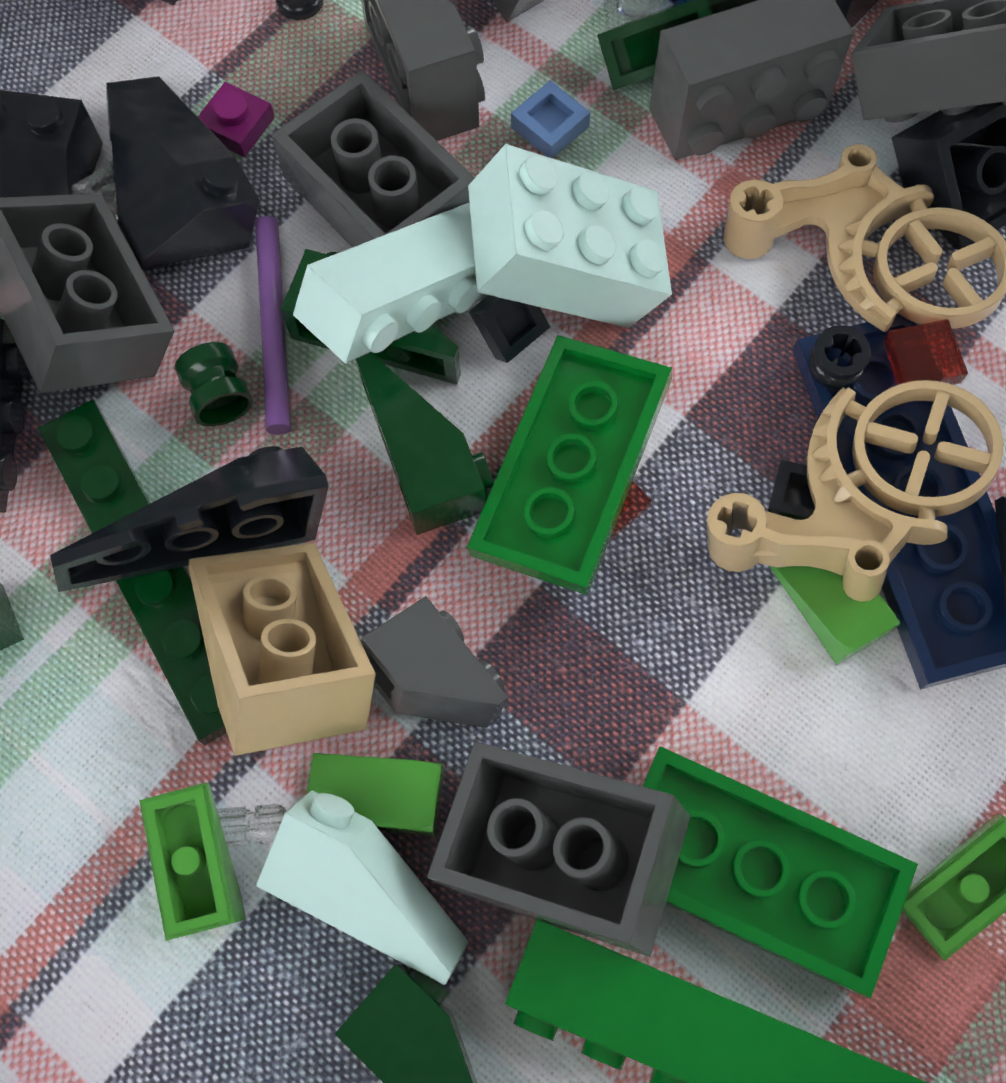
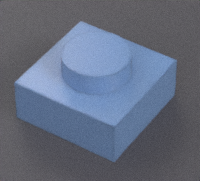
M551 80L511 113V128L542 154L550 158H554L589 128L590 112Z

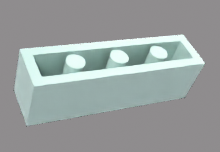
M470 202L308 264L293 316L346 364L371 351L379 353L394 340L411 332H423L435 321L454 312H465L475 302L488 296L487 294L477 292Z

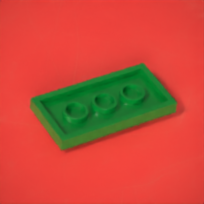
M557 335L468 542L467 550L469 555L588 596L671 384L672 368Z
M659 746L642 787L674 795L691 816L666 904L862 998L871 999L918 864Z

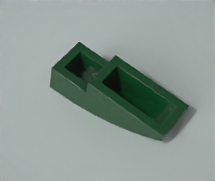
M686 0L597 34L613 91L654 77L660 32L662 30L758 0Z

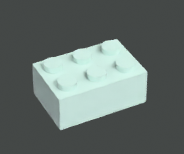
M505 144L468 185L478 293L626 328L631 327L672 295L658 192L656 190Z

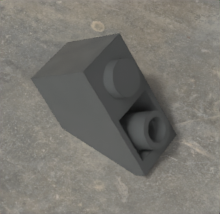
M427 596L361 639L362 646L376 673L374 686L396 714L487 728L497 721L508 700V696L504 693V683L496 669L485 660L478 661L465 645L463 632L456 620L446 611L442 610L439 612Z

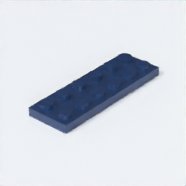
M899 314L895 316L893 324L887 332L881 331L869 322L849 326L861 332L868 340L871 348V357L868 365L863 370L861 377L852 386H849L850 389L856 392L854 401L867 407L876 396L896 385L922 380L941 382L917 323ZM820 334L797 339L792 350L818 419L831 399L841 390L821 385L813 378L809 370L808 359ZM831 348L827 356L828 360L833 362L838 358L837 365L847 367L851 356L847 352L840 356L841 349ZM913 401L899 404L886 410L873 423L916 434L918 442L915 451L907 454L865 442L866 454L874 470L887 483L905 492L918 452L927 451L930 454V460L918 496H947L960 492L974 484L981 477L978 472L936 461L934 458L938 444L943 441L968 447L952 407L946 406L936 441L928 445L922 439L934 402ZM845 415L836 437L839 458L846 474L856 471L852 458V446L858 422L848 415ZM864 485L857 487L865 496L881 507L904 516L918 518V516L905 514L886 506L877 500ZM987 491L975 503L963 510L948 515L935 516V520L947 525L948 538L945 541L933 545L906 543L888 566L882 590L888 606L901 622L897 630L920 690L1006 667V608L996 512Z

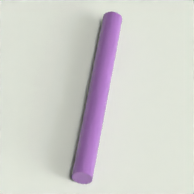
M262 216L255 221L266 431L270 434L280 435L290 432L291 424L285 325L280 310L283 304L279 226L276 218Z

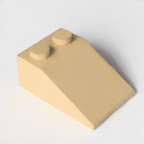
M314 542L189 559V573L217 704L235 756L367 730L376 673Z

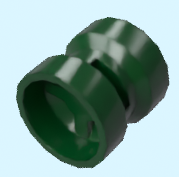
M209 342L197 345L181 354L175 363L174 369L182 387L191 392L188 404L197 424L202 426L215 427L233 422L245 415L253 404V399L245 381L236 376L239 366L233 351L225 343Z

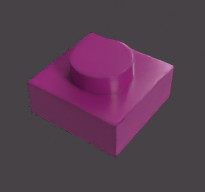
M226 81L197 116L228 150L244 158L275 118L271 103Z

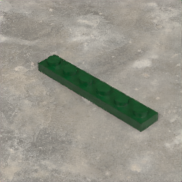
M93 399L38 427L91 533L150 504L105 416ZM185 566L116 580L197 740L206 745L226 734L227 731L217 704L191 577Z

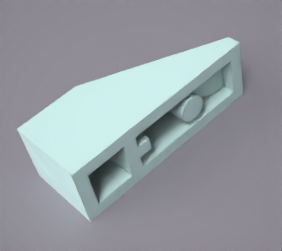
M313 790L285 812L256 886L446 985L464 954L469 941L373 821L354 812L353 806L345 799L328 793L319 794Z

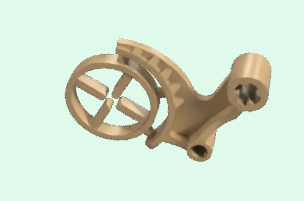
M862 144L848 146L842 153L838 169L824 176L810 180H786L775 184L764 180L752 179L737 185L730 194L723 242L733 255L745 259L759 258L771 250L776 237L810 224L822 228L827 237L828 266L838 290L857 313L883 332H887L892 326L897 313L912 322L932 328L955 329L970 326L991 315L1000 305L1006 294V241L1002 235L989 223L968 212L952 208H928L934 201L931 188L927 185H916L904 189L879 169L876 165L877 155L868 146ZM898 219L886 230L880 244L867 241V238L878 228L892 220ZM927 229L952 231L966 236L975 242L952 253L947 264L948 271L942 282L943 287L959 308L934 306L908 294L930 284L938 270L937 264L943 250ZM905 236L926 264L893 277L888 266L887 251L897 240ZM862 255L874 258L873 277L875 285L884 301L878 296L868 281L863 267ZM991 258L997 272V288L989 297L982 300L961 274L960 270Z
M922 380L899 384L876 396L867 407L854 401L855 391L849 387L847 389L843 387L821 413L810 439L807 456V479L815 505L813 514L807 519L795 520L765 511L764 506L756 498L748 494L731 493L723 495L713 503L708 511L707 542L710 557L717 566L734 572L749 570L758 563L773 567L809 566L843 575L842 586L847 596L861 602L870 601L881 592L889 564L906 543L933 545L945 541L948 538L947 525L935 520V516L948 515L963 510L980 499L989 489L1003 456V436L997 419L979 398L965 389L949 383ZM913 401H932L934 403L922 439L925 444L931 445L936 441L946 406L953 407L965 414L976 424L983 434L988 452L943 441L938 444L934 458L938 462L982 473L983 475L974 484L955 494L941 497L918 496L930 460V454L927 451H920L916 456L906 490L903 492L887 483L874 470L866 454L865 442L911 454L916 449L918 436L908 431L873 423V421L886 410L899 404ZM845 415L858 421L852 446V458L856 471L846 474L841 464L836 438ZM864 485L877 500L886 506L905 514L918 516V518L904 516L881 507L865 496L857 487ZM733 529H742L741 537H732Z

